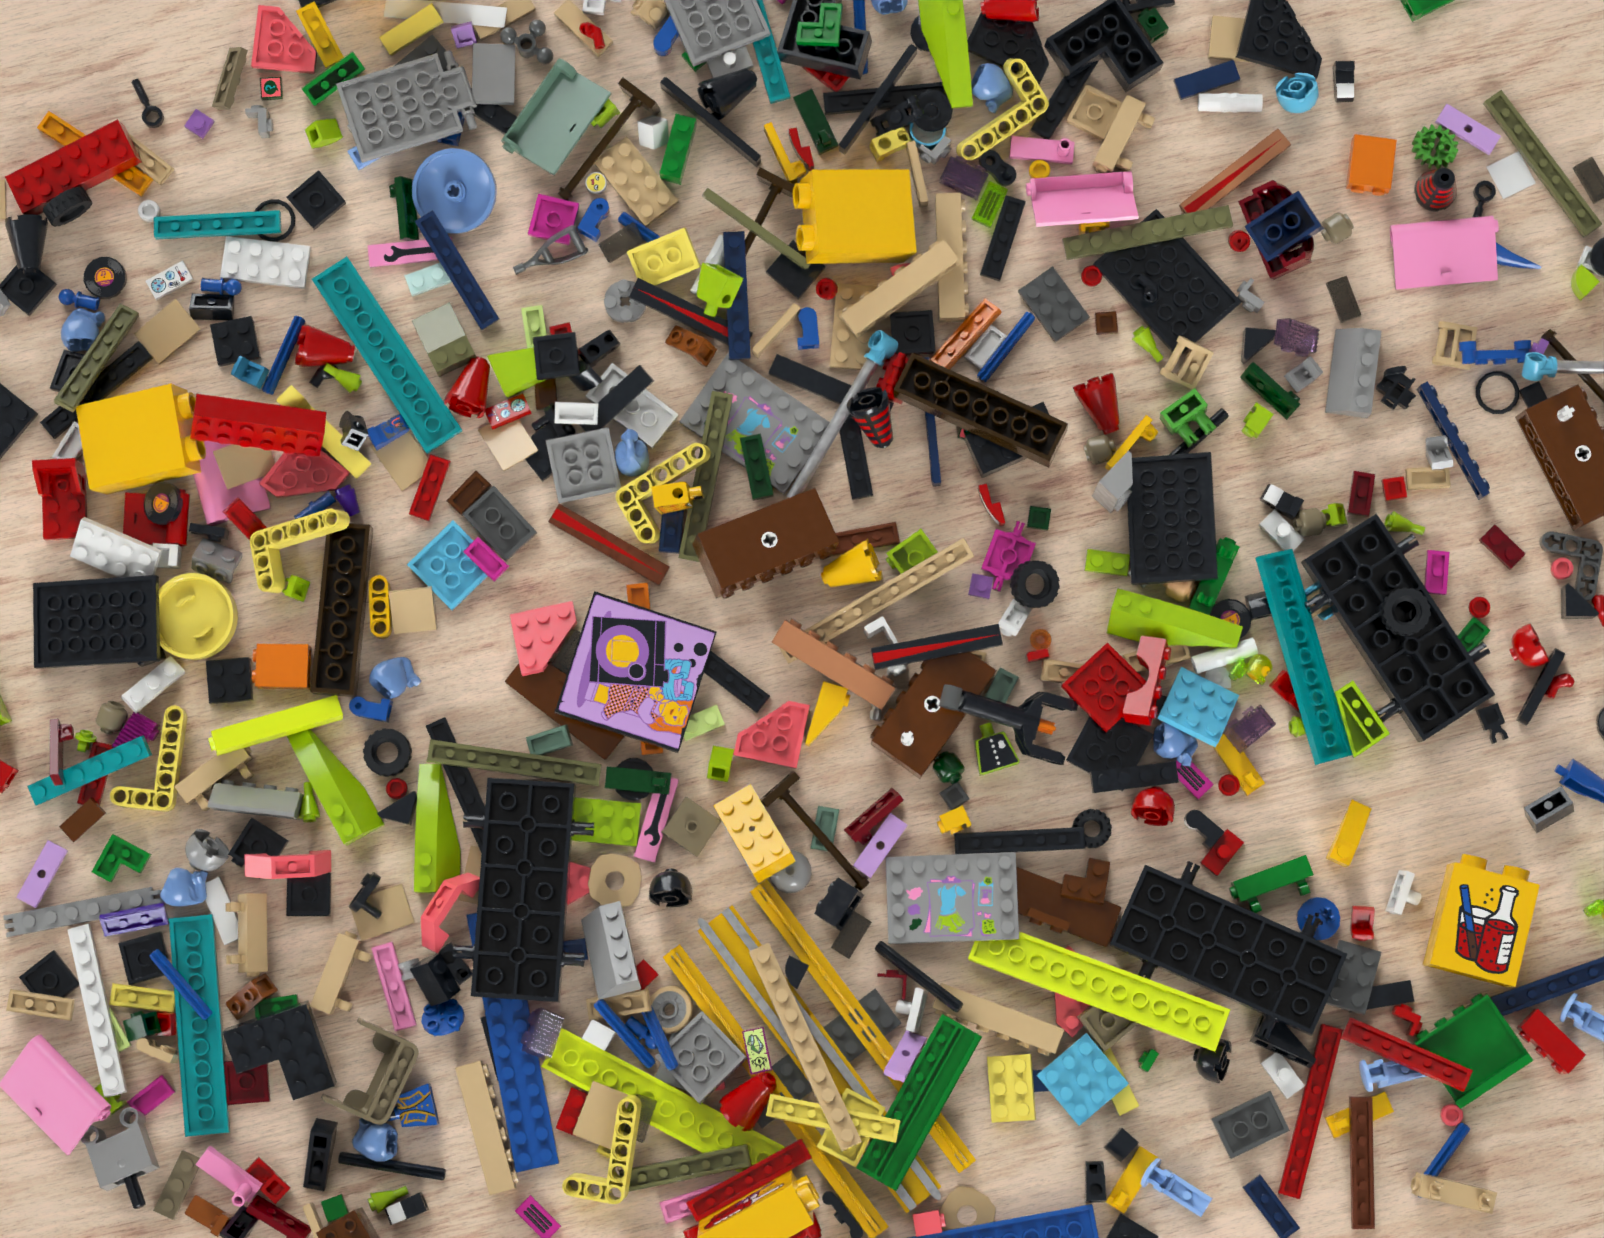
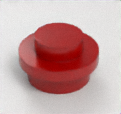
M1090 265L1083 269L1081 279L1085 285L1094 287L1101 282L1102 274L1097 267Z
M1475 597L1469 603V612L1473 617L1483 618L1490 612V603L1484 597Z
M1232 774L1224 775L1219 780V790L1226 796L1235 795L1240 789V781Z
M393 778L386 785V792L392 799L398 800L407 794L408 786L400 778Z

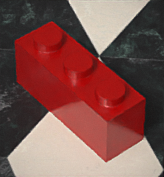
M1533 1009L1516 1027L1520 1031L1518 1035L1525 1042H1531L1536 1047L1534 1050L1542 1058L1547 1057L1552 1062L1550 1066L1559 1074L1561 1072L1569 1074L1586 1056L1539 1009Z

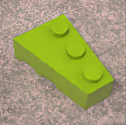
M1353 680L1334 692L1353 758L1390 734Z

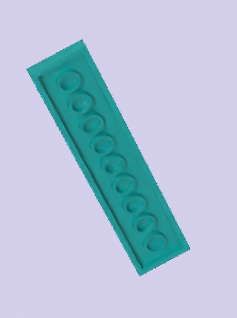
M346 256L312 278L319 292L427 454L461 433V427L349 258Z
M1293 549L1258 556L1255 559L1314 763L1318 765L1351 756L1352 752L1313 618L1308 612L1310 608H1306L1304 602H1307Z
M213 914L170 918L172 965L212 1011V1015L206 1020L201 1019L174 987L185 1137L229 1133L230 1124L226 1094L225 1058Z

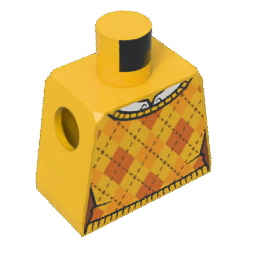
M687 482L651 487L654 508L660 514L692 508V500L704 498L702 486L690 488Z

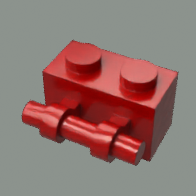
M901 352L898 354L894 353L891 358L885 360L883 370H886L884 378L879 377L876 385L882 391L884 389L887 391L890 401L902 404L903 401L894 397V388L909 358H906L907 355Z

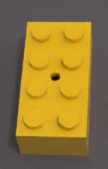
M751 784L713 805L758 883L796 862ZM752 827L755 828L753 832L750 831V828Z

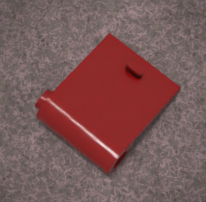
M179 489L181 492L180 497L183 498L180 515L175 521L167 523V525H160L151 522L144 512V500L147 493L125 492L123 534L149 545L159 543L187 546L190 495L186 493V490Z

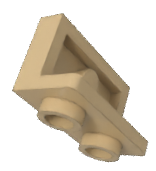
M635 0L631 11L633 16H639L653 29H657L668 13L664 0Z

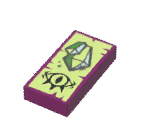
M764 1027L742 1031L750 1073L756 1074L772 1070Z

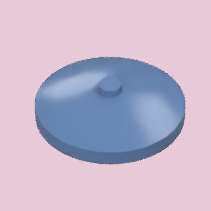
M457 148L440 150L426 158L419 166L412 185L413 202L420 217L433 210L446 232L451 234L469 232L480 226L491 214L497 196L496 181L487 163L478 155Z

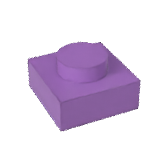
M472 21L451 26L457 48L477 43Z
M195 109L184 126L203 139L214 124V120Z
M1541 338L1537 343L1534 342L1530 352L1544 354L1549 341Z
M972 573L968 595L989 599L993 577Z

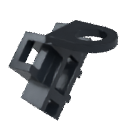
M1397 366L1385 370L1382 381L1376 386V390L1384 395L1380 402L1392 410L1397 405L1407 409L1409 407L1408 404L1416 397L1414 393L1409 391V388L1416 379H1409L1404 375L1407 370L1406 366Z

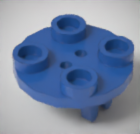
M1316 897L1308 899L1297 911L1299 929L1302 931L1308 914L1314 916L1311 925H1313L1316 918L1315 913H1318L1317 918L1321 919L1322 925L1319 924L1314 938L1319 941L1330 938L1340 926L1338 908L1326 898Z
M450 999L434 1006L426 1005L421 1022L426 1032L434 1035V1037L442 1036L454 1031H460L465 1014L457 1000Z

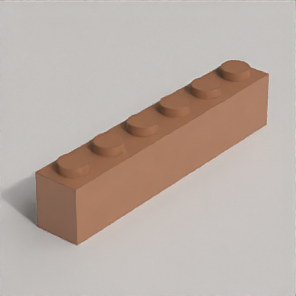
M792 618L790 621L784 620L772 640L773 644L882 710L896 688L893 685L894 680L886 675H883L881 678L875 674L876 670L866 663L862 666L856 662L857 658L848 652L844 655L837 651L839 647L834 643L828 641L826 644L819 640L821 636L812 630L806 632L801 629L802 624Z

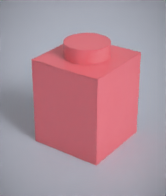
M939 1209L913 1213L916 1237L941 1233L943 1231L942 1227L946 1226L944 1213L940 1214Z

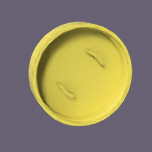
M186 573L170 579L159 589L160 646L164 650L180 658L201 660L216 655L227 646L236 630L238 612L232 594L221 582L203 574Z

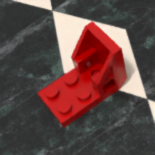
M76 458L32 460V470L37 491L42 497L43 539H75L81 519L83 517L87 518L86 473L84 465Z

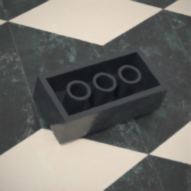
M1044 402L1032 406L1049 415ZM970 433L965 436L964 441L981 478L1027 459L976 434Z

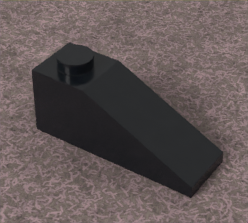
M1261 1015L1258 1018L1250 1042L1308 1068L1315 1064L1316 1059L1284 1023L1276 1022L1269 1040L1264 1039L1266 1029L1262 1037L1256 1035L1264 1016Z
M316 1118L310 1131L303 1183L304 1188L325 1191L338 1122Z

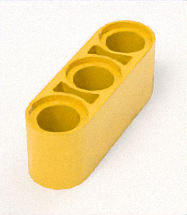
M376 575L369 581L370 629L377 638L386 639L392 633V616L388 593L391 591V587L385 577ZM378 581L385 582V587L381 591H376L374 588ZM379 602H384L386 605L383 612H376L375 606ZM381 623L386 624V631L378 634L376 632L377 625Z

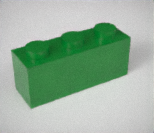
M351 51L301 89L315 106L337 90V83L353 79L364 71L365 68L354 52Z
M675 114L660 170L661 180L681 185L697 127L695 118Z

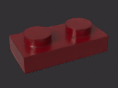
M1359 471L1353 472L1347 514L1369 517L1375 474Z
M1495 524L1479 539L1509 570L1526 554Z

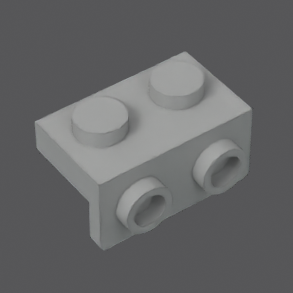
M203 538L192 556L191 568L198 573L209 575L219 581L230 584L233 580V573L242 559V553Z

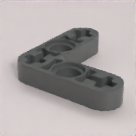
M1549 531L1540 538V546L1544 551L1580 558L1574 589L1583 597L1580 589L1585 587V582H1581V579L1592 581V583L1587 584L1586 588L1587 591H1590V594L1583 597L1586 601L1591 600L1596 593L1603 554L1601 543L1596 540ZM1551 536L1552 541L1559 542L1561 541V538H1563V541L1561 542V550L1558 549L1560 546L1559 544H1553L1551 545V547H1549L1548 543L1545 542V539H1548ZM1568 540L1576 543L1577 548L1574 552L1566 549V542ZM1582 542L1584 543V548L1594 545V549L1597 550L1593 555H1590L1591 553L1588 550H1583L1582 554L1579 553L1582 548ZM1590 565L1593 567V576L1588 577L1584 575V566Z

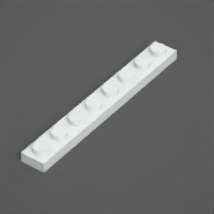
M85 924L67 929L104 1097L107 1098L127 1092L91 925Z

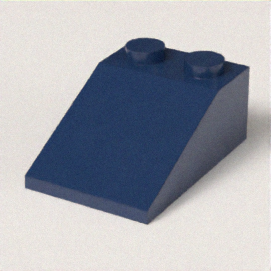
M1299 191L1244 226L1267 262L1305 242L1324 229Z

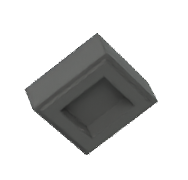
M959 782L952 784L939 793L950 810L956 809L969 800Z

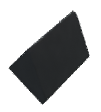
M192 293L189 306L190 316L193 320H233L234 296Z

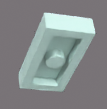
M441 263L404 275L412 297L452 283Z

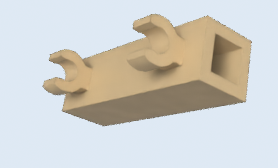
M1126 95L1094 159L1092 166L1095 167L1097 172L1111 173L1115 166L1124 172L1130 171L1133 162L1120 156L1137 122L1148 129H1151L1154 123V117L1142 113L1146 103Z
M246 747L219 756L216 755L174 787L187 804L191 805L197 801L201 809L206 812L210 808L208 807L209 801L204 795L213 789L215 783H221V780H225L237 770L247 781L254 776L246 765L253 759L250 755L253 751L250 747Z
M267 893L238 894V902L225 903V912H238V955H226V964H238V973H246V977H260V972H268Z
M345 931V934L338 933L310 1007L332 1015L336 1007L350 1012L353 1003L339 999L354 959L357 958L369 963L372 954L358 950L362 942L357 940L358 935Z
M1416 1172L1415 1177L1411 1180V1193L1416 1196L1490 1214L1493 1213L1497 1196L1495 1191Z

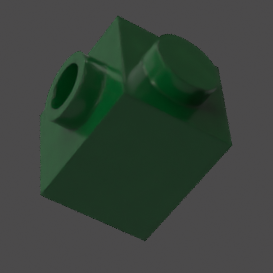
M1156 8L1150 11L1146 9L1138 15L1136 23L1150 44L1167 34L1169 27Z
M143 1011L130 1014V1019L123 1021L128 1042L147 1038L162 1032L156 1011L146 1014Z

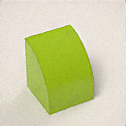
M336 118L315 120L305 129L312 149L330 145L343 138Z
M1581 264L1572 275V291L1581 301L1600 281Z
M713 745L708 766V779L728 782L734 749Z

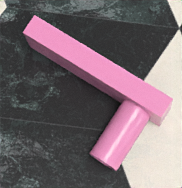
M1012 136L1009 158L1031 161L1044 160L1051 163L1072 165L1075 142H1071L1067 138L1050 140Z
M211 1146L207 1148L195 1164L233 1191L235 1194L232 1197V1203L238 1207L243 1206L246 1201L249 1203L263 1184Z

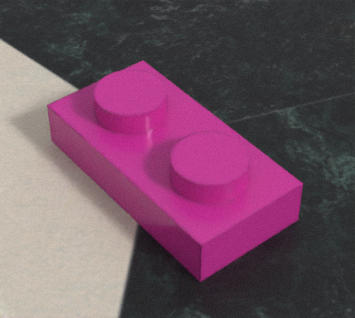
M1427 550L1424 586L1429 594H1447L1450 552Z

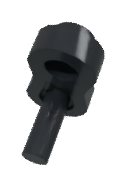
M988 150L980 156L979 165L981 169L991 174L999 185L1009 186L1015 181L1016 170L1013 166L1004 162L996 151ZM986 159H991L992 165H988Z
M554 403L544 408L545 415L531 424L533 429L537 431L550 422L558 437L576 433L572 424L554 423Z
M375 872L371 875L367 873L360 883L363 886L351 901L350 909L357 912L362 908L376 919L381 916L382 912L366 901L379 883L381 876Z

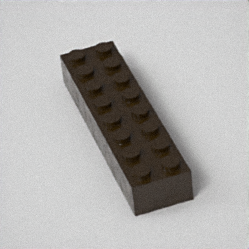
M914 353L911 354L894 388L895 398L1048 468L1068 429V423Z
M349 523L344 530L326 535L310 690L313 694L357 697L373 539V527L369 524Z

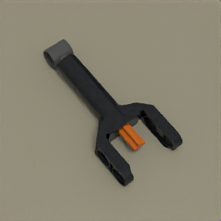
M944 684L939 703L940 707L1012 727L1015 733V741L1023 755L1057 765H1064L1066 757L1061 752L1032 744V742L1036 738L1037 731L1052 735L1053 731L1056 730L1054 722L1040 718L1043 709L1041 705L1062 711H1077L1078 704L1074 700L1048 692H1036L1027 698L1022 705L1017 707L965 691L956 686Z

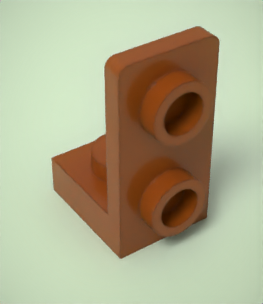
M677 325L674 326L665 341L667 345L691 355L700 365L705 367L708 366L718 350L706 338Z
M265 973L246 984L226 1002V1006L236 1020H240L258 1003L274 995L278 989Z
M198 1195L193 1197L185 1211V1215L211 1230L210 1233L219 1237L221 1231L233 1217Z

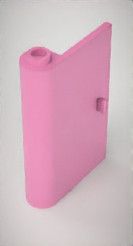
M1131 171L1030 179V183H1026V194L1031 196L1036 227L1138 219Z
M1493 216L1390 225L1395 289L1498 280L1495 233L1499 231L1498 220H1494Z
M204 441L206 457L199 460L201 473L193 474L207 525L214 526L228 521L229 518L222 511L237 497L253 513L271 509L266 489L259 484L262 481V477L227 490L213 451L232 444Z
M37 1035L29 1041L0 1082V1087L66 1155L71 1154L93 1122L103 1121L111 1113V1105L42 1035Z

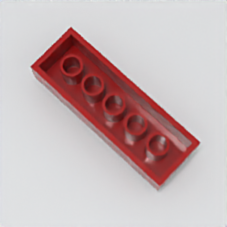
M117 119L5 176L22 214L39 215L43 213L44 206L60 193L78 186L83 187L86 191L142 161L125 125Z
M196 393L190 439L240 445L241 447H255L263 450L283 451L285 453H298L306 456H320L327 412Z

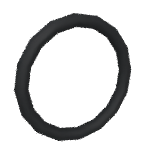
M270 199L262 202L254 212L260 211L269 204H280L289 211L291 225L288 231L278 237H268L263 234L257 235L264 240L278 242L292 233L295 226V214L286 202L279 199Z
M1493 371L1485 374L1479 380L1476 386V398L1479 405L1485 411L1492 414H1504L1516 406L1519 399V387L1509 374L1502 371ZM1502 376L1513 384L1515 397L1507 408L1494 410L1483 403L1480 396V388L1487 378Z

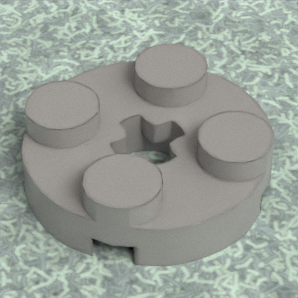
M620 280L612 284L605 293L604 304L607 314L616 322H634L646 310L645 305L629 299L631 303L629 306L624 305L622 307L620 305L622 297L630 296L635 285L633 281Z

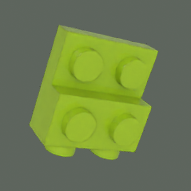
M919 529L886 553L888 555L886 561L892 569L897 568L900 574L935 555L938 551L924 531Z

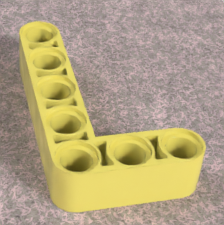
M1010 58L1003 65L1004 73L1021 101L961 141L956 148V153L961 159L974 160L1047 110L1049 106L1048 99L1023 60ZM1016 62L1019 66V70L1017 73L1014 74L1011 70V66L1013 63ZM1025 80H1027L1030 84V87L1026 92L1022 88V84ZM1036 98L1041 102L1038 109H1035L1033 106ZM1018 110L1023 112V118L1020 121L1016 119ZM1002 121L1006 124V130L1003 133L998 129ZM987 133L989 136V141L987 144L984 145L981 141V137L983 134ZM967 145H970L972 148L969 156L964 154V148Z
M292 385L276 399L278 404L282 406L315 410ZM326 421L322 447L348 470L351 475L358 479L371 465L370 461L359 451L341 445L340 440L343 436Z
M693 443L617 491L616 501L639 541L653 544L660 538L659 528L643 502L652 496L651 487L671 484L707 462L711 456L708 446L701 443ZM701 447L703 449V455L701 458L697 459L695 457V451L697 448ZM683 458L685 461V466L683 469L679 470L677 467V462L679 459ZM665 469L667 478L661 481L659 473ZM644 481L649 483V489L646 492H643L641 489ZM626 492L631 494V500L628 503H625L623 499ZM637 510H640L642 513L639 521L634 519V513ZM648 528L652 530V537L649 540L644 536Z
M326 509L254 532L250 537V547L259 589L270 593H280L283 591L285 578L279 549L344 530L350 522L348 513L337 509Z
M174 705L165 710L154 790L117 786L110 793V800L113 804L126 808L169 812L175 807L178 791L174 786L179 783L187 725V713L184 709ZM180 711V719L173 722L171 719L172 713ZM177 732V740L174 743H170L168 740L170 733ZM173 753L175 756L174 762L167 764L165 761L166 756ZM170 774L172 782L165 786L162 781L163 777ZM124 791L126 799L123 802H118V793ZM144 793L147 794V802L140 805L138 802L139 796ZM163 796H168V805L161 807L160 799Z
M628 1095L618 1104L607 1178L573 1173L562 1184V1189L566 1195L609 1204H618L627 1197L641 1113V1101L637 1096ZM626 1101H629L633 1104L634 1111H628L626 1109ZM622 1123H627L630 1126V1133L623 1131ZM619 1145L626 1146L628 1153L622 1154L619 1151ZM616 1166L623 1168L624 1176L616 1173ZM570 1180L578 1182L579 1188L573 1189L570 1185ZM592 1184H596L599 1186V1193H595L592 1191ZM618 1188L621 1192V1197L614 1196L612 1189Z

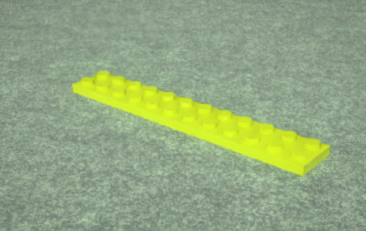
M1019 932V939L974 941L968 957L969 961L1212 1051L1217 1049L1230 1013V1009L1022 932Z
M561 1028L541 1066L588 1092L592 1082L595 1081L625 1094L637 1096L641 1101L640 1120L702 1153L747 1144L751 1164L754 1165L785 1147L753 1129L751 1131H742L744 1127L740 1125L734 1127L725 1119L721 1112L704 1103L699 1104L693 1097L611 1053L598 1048L564 1028ZM629 1102L627 1107L628 1111H634V1106L631 1102ZM748 1167L736 1169L735 1171L741 1172L747 1169Z

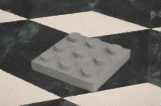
M608 427L545 440L558 503L616 492L621 488Z
M703 1011L669 1042L678 1062V1067L669 1072L699 1104L747 1059ZM660 1053L655 1056L656 1059L666 1068Z

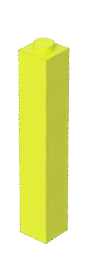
M334 695L212 730L211 738H208L211 751L215 750L217 756L340 721L343 719V713L338 697Z

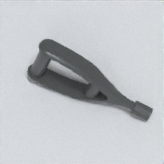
M571 225L550 237L530 260L524 264L520 263L514 266L513 269L517 275L531 266L566 263L585 255L588 252V248L585 247L577 233L576 226ZM569 234L578 251L553 259L547 247L559 238Z

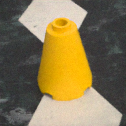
M867 539L824 566L823 572H821L824 584H828L830 587L882 580V570L877 571L880 563L872 544H868L869 540Z

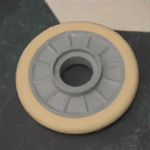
M675 986L662 987L650 997L651 1005L664 1033H676L682 1030L690 1021L693 1010L692 1002L689 995L681 988ZM668 1004H673L675 1011L672 1015L667 1016L664 1011L665 1007Z

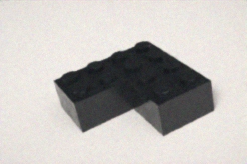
M793 0L777 53L781 62L861 80L872 44L870 31L841 25L839 46L797 45L798 22L819 23L821 3L841 4L842 0Z
M1121 0L1105 1L1048 37L1044 45L1067 80L1103 59L1125 92L1159 72L1164 63Z
M309 1000L225 1028L222 1032L237 1074L279 1060L293 1100L336 1085L337 1081Z

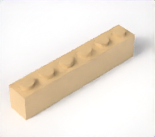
M961 193L935 194L936 241L941 242L945 240L960 261V265L938 280L939 323L964 322L965 316L969 315V303H965L964 295H968V282H964V274H967L968 268L967 261H963V253H967V241L962 239V233H966V220H962V212H965V199H961Z
M945 240L941 242L936 241L928 248L929 251L923 255L922 253L916 255L911 260L912 263L907 267L901 266L889 280L887 278L883 279L877 284L878 288L872 292H865L860 297V301L854 305L851 303L842 310L841 317L857 339L960 265L959 258Z
M940 984V986L963 1003V1007L959 1012H954L935 997L932 1008L936 1009L935 1014L955 1016V1021L964 1025H968V1022L977 1025L975 1029L985 1033L992 1030L997 1032L996 1037L1006 1041L1009 1040V1037L1018 1040L1017 1045L1028 1049L1030 1045L1037 1047V1052L1049 1056L1050 1053L1056 1054L1064 1032L1063 1028L949 985Z
M480 1060L456 1067V1074L489 1196L517 1188L516 1183L519 1182L516 1170H512L510 1162L513 1161L510 1148L506 1149L504 1142L507 1140L504 1127L500 1128L498 1120L502 1119L499 1106L495 1107L493 1098L496 1097L493 1085H489L487 1077L490 1076L488 1065L483 1064V1061Z

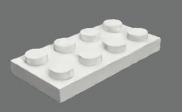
M226 236L220 278L305 289L311 247Z
M612 363L600 377L603 381L590 389L586 394V398L593 403H598L628 375ZM645 389L613 419L626 429L636 431L638 438L653 449L679 415Z
M83 517L79 524L70 557L116 577L155 575L162 550Z

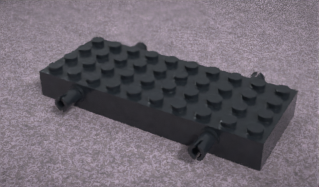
M1376 513L1301 561V564L1319 590V594L1304 602V605L1307 608L1315 604L1308 609L1310 614H1313L1326 604L1329 605L1390 698V703L1376 710L1375 713L1378 716L1385 713L1380 717L1382 723L1399 713L1416 740L1422 742L1495 695L1475 662L1489 655L1490 651L1487 648L1480 652L1487 647L1484 642H1481L1478 646L1467 652L1404 556L1405 553L1419 546L1417 540L1409 544L1416 537L1410 534L1396 544ZM1403 587L1414 588L1416 591L1422 592V595L1426 596L1427 602L1431 607V616H1429L1428 624L1422 630L1410 636L1393 634L1382 623V616H1380L1381 604L1384 602L1385 597ZM1402 601L1397 604L1395 615L1401 622H1410L1416 615V609L1412 603Z
M487 778L485 813L483 816L464 814L463 819L472 822L463 821V828H481L483 830L475 944L473 946L454 944L453 947L454 951H462V953L453 952L454 959H472L473 961L472 997L560 1003L562 968L565 965L584 967L585 961L575 959H585V953L565 952L564 950L572 837L574 835L594 836L593 830L585 829H594V822H575L576 785L574 783Z
M1187 861L1183 874L1178 879L1145 865L1110 943L1111 947L1142 960L1143 964L1138 976L1143 977L1146 975L1145 978L1150 980L1155 968H1161L1263 1014L1264 1018L1256 1035L1262 1037L1266 1029L1264 1039H1270L1276 1022L1284 1023L1312 1036L1347 957V953L1315 940L1314 935L1321 919L1316 917L1313 925H1311L1314 916L1308 914L1302 931L1297 932L1195 887L1193 881L1200 869V866L1197 864L1194 865L1192 872H1190L1193 863Z

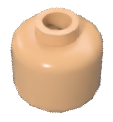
M1195 581L1164 583L1163 587L1166 588L1165 592L1168 597L1185 602L1193 598L1197 585Z

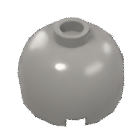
M196 829L187 841L185 848L186 856L190 861L189 864L194 869L214 871L219 869L228 859L229 849L221 839L216 837L214 840L209 837L210 832L203 829Z
M794 850L790 851L796 862L769 877L772 884L784 893H796L803 890L808 885L812 875L808 859L802 853Z

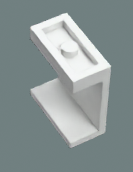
M883 616L864 626V634L867 639L883 631L890 644L898 643ZM908 664L887 668L888 676L894 674L896 677L904 673Z

